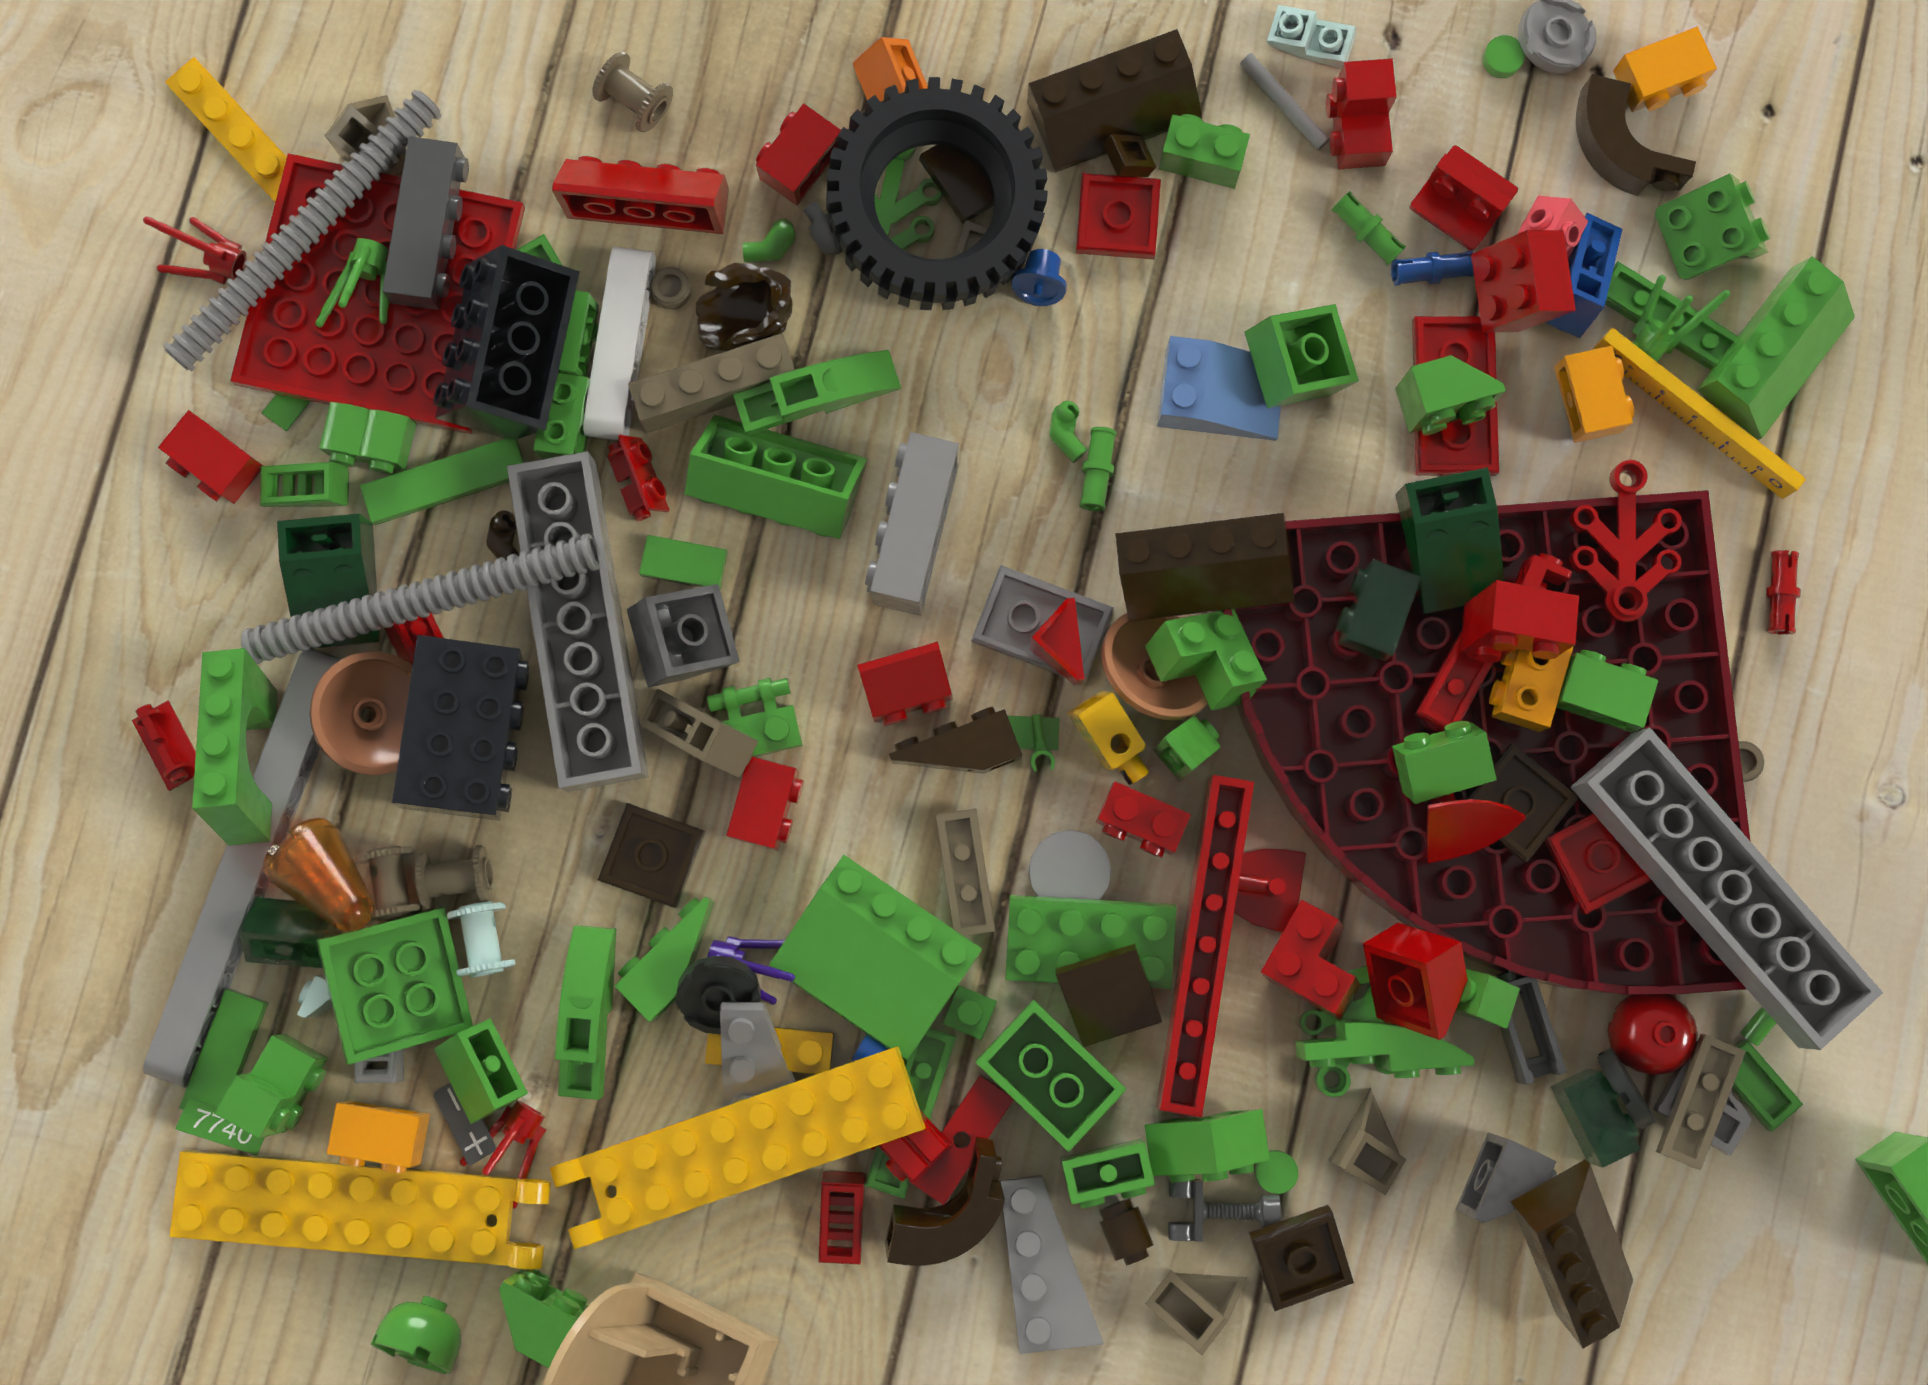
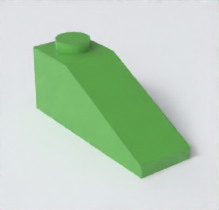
M1194 715L1166 735L1153 751L1180 782L1221 747L1216 741L1220 738V735L1207 719L1204 718L1199 721Z

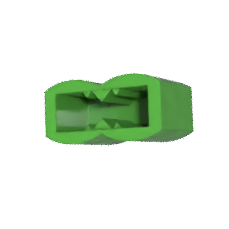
M330 402L319 449L330 456V462L346 467H354L355 461L369 463L368 469L372 471L392 474L393 469L406 470L416 423L407 416L392 412Z

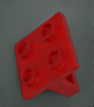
M1454 145L1438 162L1427 182L1411 202L1409 208L1469 251H1475L1516 195L1518 187L1459 146Z

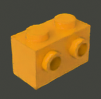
M1697 26L1624 54L1614 68L1613 73L1617 80L1631 83L1627 99L1631 112L1645 107L1648 111H1653L1667 104L1671 97L1682 93L1684 97H1689L1707 87V80L1717 70V67Z
M1613 346L1566 355L1555 365L1554 369L1574 443L1619 434L1633 423L1634 405L1631 397L1625 395L1622 384L1624 368L1621 359L1615 357Z
M1573 647L1555 659L1537 658L1532 655V651L1521 649L1514 650L1502 658L1501 664L1506 667L1502 680H1496L1490 694L1489 704L1494 705L1491 717L1537 732L1550 728Z
M352 1100L337 1102L326 1154L340 1156L339 1163L344 1165L365 1166V1161L381 1163L380 1170L406 1173L407 1168L421 1164L430 1113Z

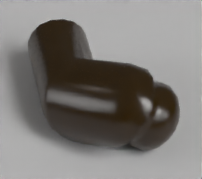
M507 510L499 511L491 518L486 539L487 547L496 558H505V560L511 554H516L518 557L520 555L513 547L516 519L514 514Z

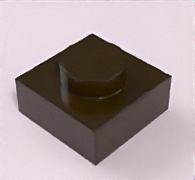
M1111 134L1103 144L1117 176L1149 177L1156 168L1142 136Z

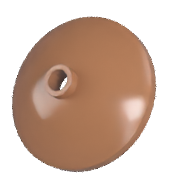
M1126 613L1113 623L1102 643V664L1111 686L1127 704L1150 717L1162 720H1181L1199 713L1208 702L1196 676L1192 675L1160 681L1145 647L1165 621L1179 619L1180 617L1173 616L1129 621L1128 614Z
M369 651L353 654L341 659L322 675L311 697L309 715L315 740L330 760L348 771L361 775H383L397 771L413 665L393 654ZM364 707L372 712V719L368 723L364 722L360 717V712Z

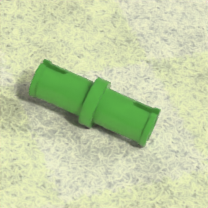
M1350 191L1332 208V211L1357 234L1355 238L1360 243L1364 240L1385 261L1386 265H1389L1406 248L1381 223L1383 219L1378 214L1373 216Z
M1097 426L1091 429L1088 459L1082 465L1085 479L1079 505L1082 509L1088 511H1104L1106 506L1108 480L1114 473L1111 459L1114 439L1117 433L1111 428Z

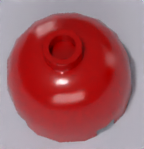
M1669 994L1629 995L1618 1003L1612 1022H1609L1607 1032L1610 1047L1624 1065L1640 1073L1659 1075L1674 1072L1689 1061L1697 1044L1698 1031L1695 1018L1686 1005Z

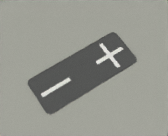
M451 1083L434 1092V1098L467 1164L473 1165L493 1153L497 1147L483 1119L470 1124Z

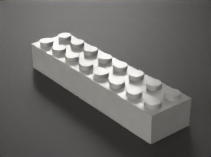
M587 451L507 466L521 552L526 550L532 553V550L536 547L544 550L545 545L553 544L556 546L557 542L561 540L569 543V539L572 537H577L580 540L583 534L588 533L595 539L601 557L598 570L593 571L588 568L584 574H579L575 571L573 577H566L564 574L563 578L559 581L551 578L548 584H542L539 581L537 587L532 588L528 585L526 587L558 787L566 792L649 778L597 463Z
M1650 727L1631 733L1571 786L1572 790L1798 1048L1821 1050L1883 994L1881 989Z

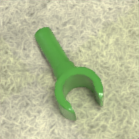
M1032 715L1035 750L1030 755L1031 767L1037 772L1035 759L1037 756L1045 754L1049 756L1050 770H1053L1055 759L1046 746L1042 715Z

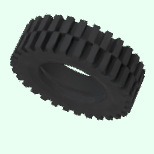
M929 77L926 89H919L918 78L907 80L905 92L900 94L896 85L886 88L883 101L880 102L876 95L866 101L865 113L862 114L857 109L852 114L849 129L842 128L838 135L837 148L833 147L830 156V168L827 173L826 211H828L830 233L834 232L835 234L834 244L838 252L844 251L846 254L845 264L851 271L857 268L861 272L860 281L869 287L874 282L879 286L878 295L886 299L889 298L890 293L898 295V304L909 307L910 300L921 301L920 310H931L933 303H942V310L954 309L956 301L963 300L965 307L974 304L977 296L981 293L985 298L994 294L999 283L1003 286L1012 279L1014 271L1016 269L1020 270L1026 261L1045 215L1043 211L1047 203L1048 191L1044 190L1047 182L1046 168L1040 169L1043 159L1040 147L1038 146L1033 149L1031 147L1034 134L1029 126L1020 131L1018 126L1021 116L1014 109L1007 115L1002 113L1004 100L997 95H994L990 103L982 100L985 88L974 84L971 95L961 92L963 80L952 78L950 90L940 89V77ZM942 145L959 150L978 164L990 183L994 205L991 223L983 237L973 247L957 256L944 259H927L910 254L897 246L887 236L878 220L875 208V191L881 174L898 155L918 146Z

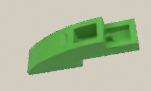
M889 350L834 359L769 378V383L733 394L745 433L748 436L821 411L827 414L900 390L901 385Z
M575 925L573 927L563 976L556 1034L555 1059L560 1060L558 1096L599 1100L604 1096L608 1013L613 1009L616 928Z
M1336 1020V1037L1295 1040L1296 1057L1309 1061L1310 1067L1335 1066L1336 1058L1351 1057V1064L1377 1063L1376 1055H1379L1380 1068L1391 1072L1394 1071V1078L1420 1077V1069L1435 1068L1436 1075L1461 1074V1066L1475 1065L1472 1055L1447 1041L1437 1040L1401 1026L1382 1022Z

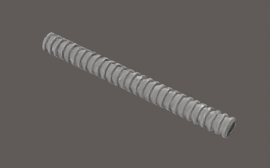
M414 90L411 93L413 98L411 100L405 99L403 101L404 107L402 109L397 107L394 110L395 116L393 118L388 116L385 119L387 124L384 127L379 125L376 129L378 134L376 136L371 134L368 137L369 143L367 145L362 143L359 146L361 151L358 154L353 152L350 155L352 160L349 163L344 161L342 163L343 169L340 172L335 170L333 172L334 178L324 181L326 187L323 190L318 188L315 191L317 196L314 199L309 197L306 200L308 205L305 208L300 206L297 209L299 214L296 217L291 215L289 217L290 223L287 226L282 224L280 226L282 231L278 235L276 233L271 235L273 241L270 244L265 242L262 245L264 250L261 253L256 251L253 254L255 259L252 262L247 260L244 263L246 268L243 271L238 269L235 272L237 277L234 280L229 278L226 281L228 286L225 289L220 287L217 290L219 296L216 299L210 297L208 301L211 304L207 308L202 306L199 309L202 313L198 317L193 315L190 318L193 322L189 326L184 324L181 327L184 331L180 335L175 333L172 336L175 340L171 344L166 342L163 345L165 351L186 370L193 371L195 369L193 364L197 360L202 362L204 360L202 355L206 351L211 353L213 351L211 346L215 342L220 344L222 341L220 336L223 333L228 335L231 332L229 327L232 324L237 326L240 323L238 318L241 315L246 317L249 314L247 309L250 306L255 308L258 305L256 300L259 297H266L264 291L268 287L273 289L275 287L273 282L277 278L282 280L284 278L282 273L285 270L291 271L293 269L291 264L294 261L299 263L302 260L300 255L303 252L309 253L311 251L309 245L312 242L317 244L319 242L317 237L320 234L325 236L328 233L326 228L329 225L334 227L337 224L335 219L338 216L343 218L346 215L344 210L347 207L350 209L354 207L353 201L355 198L360 200L363 197L361 192L364 189L369 191L372 188L370 183L373 180L378 182L381 179L379 174L382 171L387 173L389 171L388 165L398 162L397 156L406 153L405 147L408 144L409 136L421 138L424 135L423 129L425 127L430 129L433 126L431 121L441 118L442 115L439 108L428 96L421 91Z
M586 533L581 536L580 540L577 537H572L569 539V543L561 540L557 542L556 546L553 544L545 545L544 550L536 547L532 550V553L526 550L522 551L519 557L516 554H511L507 557V560L502 557L497 558L495 564L492 561H486L483 563V567L475 564L471 567V570L461 568L458 574L455 571H450L446 577L440 574L434 580L426 578L422 581V584L415 581L410 584V587L404 584L399 586L398 590L390 588L386 591V594L379 591L374 594V597L372 595H365L362 597V600L354 598L350 603L346 601L340 602L338 607L336 605H329L326 610L318 608L314 613L308 611L303 613L302 616L293 615L290 619H280L278 623L272 621L266 626L258 625L254 629L247 628L242 632L241 646L246 649L256 664H260L263 660L271 661L275 656L282 658L287 653L296 654L299 650L307 651L311 647H320L323 643L328 645L332 644L334 640L343 641L346 636L349 638L356 637L358 632L364 635L368 634L370 629L372 631H379L382 626L385 628L392 627L394 622L400 625L404 624L406 619L408 621H415L418 615L421 618H425L430 615V612L436 615L440 614L442 609L444 611H451L454 605L461 608L466 605V602L471 605L476 604L478 598L481 601H487L490 595L497 598L502 595V592L512 594L515 588L518 591H523L527 585L532 588L537 587L539 581L542 584H548L551 578L559 581L563 578L564 574L566 577H573L575 571L579 574H584L588 568L593 571L598 570L601 563L599 548L595 539Z

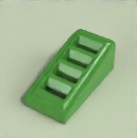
M335 462L261 466L260 506L336 507L348 505L349 470L344 465ZM278 476H283V496H278ZM295 476H298V495H295ZM312 476H315V494L311 495Z

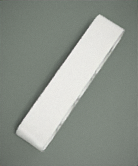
M616 246L612 248L584 413L583 429L585 436L618 441L619 435L629 436L634 401L628 383L637 381L639 376L652 295L650 285L655 275L656 257L654 251Z

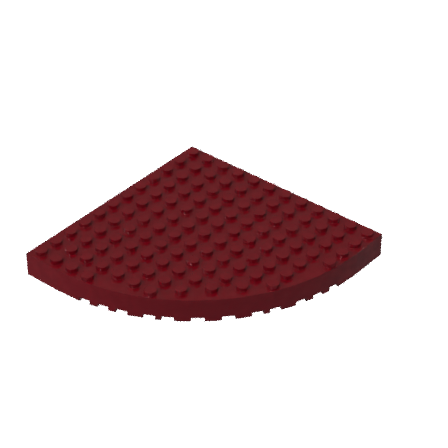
M1709 491L1636 495V539L1652 525L1654 516L1663 509L1671 508L1676 510L1682 519L1681 526L1677 531L1664 536L1636 563V580L1652 567L1654 556L1663 550L1672 549L1676 551L1681 557L1682 564L1677 572L1665 576L1647 593L1648 606L1645 613L1632 622H1621L1611 617L1605 607L1606 593L1586 572H1576L1569 563V557L1574 550L1580 546H1590L1597 552L1598 561L1617 578V563L1587 532H1578L1573 529L1569 519L1571 513L1581 505H1590L1596 509L1598 518L1617 537L1618 497L1497 505L1504 581L1515 583L1522 563L1533 555L1539 556V554H1548L1560 559L1563 562L1562 567L1572 571L1570 580L1559 586L1542 580V582L1547 583L1546 590L1579 596L1576 644L1573 646L1571 655L1575 653L1580 654L1581 650L1597 652L1606 657V663L1621 667V664L1636 665L1647 671L1646 676L1658 679L1643 729L1650 727L1751 842ZM1585 512L1578 513L1579 522L1583 525H1589V515ZM1400 513L1286 521L1295 603L1234 609L1267 678L1260 688L1255 689L1257 691L1251 698L1249 691L1241 694L1240 705H1237V708L1262 768L1290 814L1322 854L1363 894L1405 925L1461 941L1464 957L1501 972H1510L1522 977L1537 979V982L1556 987L1610 994H1692L1746 990V987L1652 880L1587 914H1583L1579 909V903L1575 902L1545 842L1542 843L1526 863L1519 860L1497 841L1471 854L1448 860L1427 862V805L1437 804L1438 800L1434 798L1415 804L1403 794L1392 746L1404 743V738L1412 734L1429 733V735L1443 731L1416 716L1415 713L1463 627L1464 607L1423 615ZM1663 515L1661 518L1662 525L1665 528L1671 529L1673 526L1672 519ZM1582 552L1578 554L1579 563L1588 566L1590 563L1589 556ZM1662 556V566L1668 570L1672 569V560L1667 556ZM1621 595L1619 597V604L1623 608L1629 609L1631 600L1629 597ZM1223 610L1224 614L1233 616L1232 610ZM1501 660L1494 662L1462 721L1475 724L1487 733L1493 764L1505 749L1513 743L1574 792L1571 786L1631 734L1630 732L1558 708L1555 709L1551 727L1540 732L1491 717L1494 705L1489 704L1490 694L1496 680H1502L1506 667L1501 664ZM1475 787L1454 792L1456 801L1465 800ZM1579 798L1550 834L1593 812Z

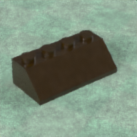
M1178 29L1028 83L1027 103L1055 173L1107 154L1103 144L1111 134L1142 136L1143 140L1168 132L1172 115L1190 114L1202 119L1192 63Z
M1284 513L1115 533L1119 575L1129 621L1295 603L1287 523Z
M1585 1159L1510 1201L1556 1316L1582 1348L1604 1339L1610 1333L1620 1328L1633 1283L1632 1274L1592 1167Z

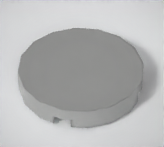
M1540 0L1534 2L1523 13L1518 24V41L1524 54L1535 66L1547 72L1564 74L1576 70L1591 56L1596 44V28L1592 20L1588 22L1584 15L1586 11L1579 3L1573 0Z
M1065 830L1053 833L1039 843L1031 856L1028 873L1032 889L1038 897L1100 900L1109 886L1111 866L1108 854L1098 840L1085 832Z

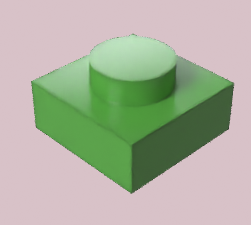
M958 985L943 1024L981 1040L997 1001Z

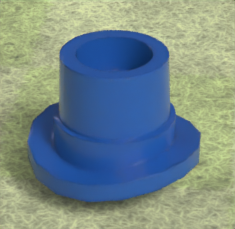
M1035 249L1029 252L1025 268L1015 271L1012 276L1011 284L1015 294L1024 302L1034 306H1049L1063 299L1067 291V284L1059 276L1060 257L1055 252L1047 249Z

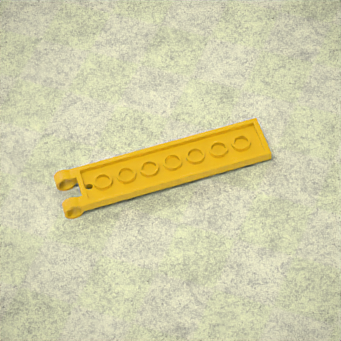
M899 1046L579 1158L560 1163L549 1169L555 1188L590 1177L601 1218L568 1229L572 1246L575 1250L926 1128ZM610 1185L615 1186L617 1189L615 1197H611L608 1187Z
M184 1150L180 1151L169 1237L504 1265L517 1269H541L544 1245L509 1242L513 1201L524 1204H549L551 1181L407 1169L406 1173H392L380 1170L381 1166H350L335 1162ZM490 1214L497 1217V1224L495 1226H490L487 1223V1217Z

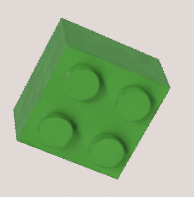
M1336 304L1272 315L1244 332L1267 409L1331 396L1359 381Z

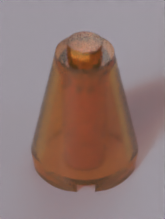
M324 818L309 819L290 828L287 833L291 837L281 846L275 841L269 848L263 861V872L274 886L340 931L358 930L370 921L374 910V902L340 830L335 825H332Z

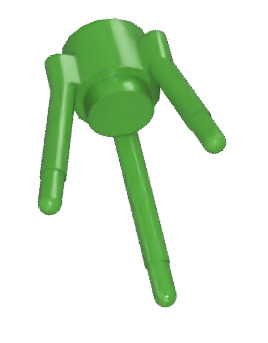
M357 239L354 250L350 252L343 272L315 322L317 327L320 328L324 325L338 299V305L341 308L346 307L359 277L366 280H375L377 275L381 276L379 321L381 324L387 323L389 300L382 292L387 266L386 259L389 252L387 247L374 240Z
M1659 275L1641 318L1632 329V332L1637 335L1632 343L1658 362L1664 353L1670 354L1686 335L1730 296V291H1722L1674 334L1672 327L1691 304L1693 297L1687 295L1665 323L1653 320L1649 324L1666 280L1664 275Z

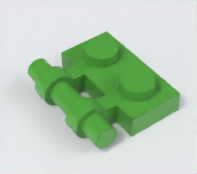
M766 678L758 680V685L741 689L731 686L723 688V693L707 696L711 712L727 709L729 720L722 722L758 740L752 757L803 746L794 706L778 708L776 697L791 694L787 678L776 681ZM763 701L764 712L742 717L740 705Z

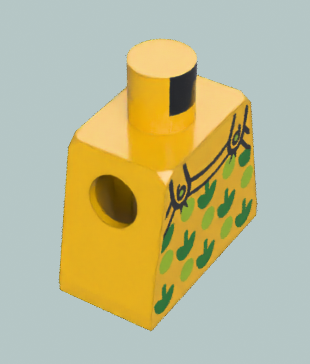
M1099 691L1067 713L1104 768L1110 770L1118 768L1128 785L1137 782L1149 773V770L1138 755V753L1146 748V744L1113 692ZM1117 734L1120 738V745L1116 750H1113L1110 743Z

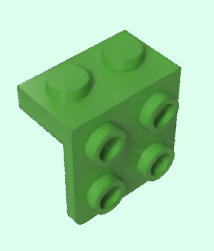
M1729 173L1656 209V219L1681 278L1690 280L1743 255L1754 259L1768 253L1764 242L1770 239V235L1761 217L1754 218L1750 205L1756 202L1747 181L1740 183L1739 179Z

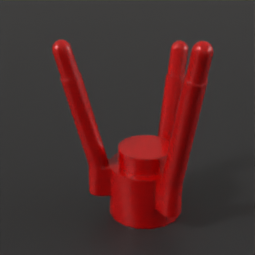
M148 216L143 218L145 224L204 251L203 263L209 266V270L159 264L157 266L158 272L210 279L224 285L227 278L234 280L237 277L235 272L238 269L243 271L247 254L241 250L242 245L228 240L197 218L191 217L189 219L190 224L217 243H205Z
M519 1100L515 1102L513 1107L507 1106L501 1117L488 1130L493 1139L504 1127L502 1132L505 1136L483 1168L482 1174L488 1176L513 1140L524 1144L527 1138H529L530 1141L517 1177L527 1179L539 1141L547 1130L541 1126L545 1116ZM464 1156L460 1160V1165L462 1166L467 1165ZM513 1201V1209H515L518 1202Z

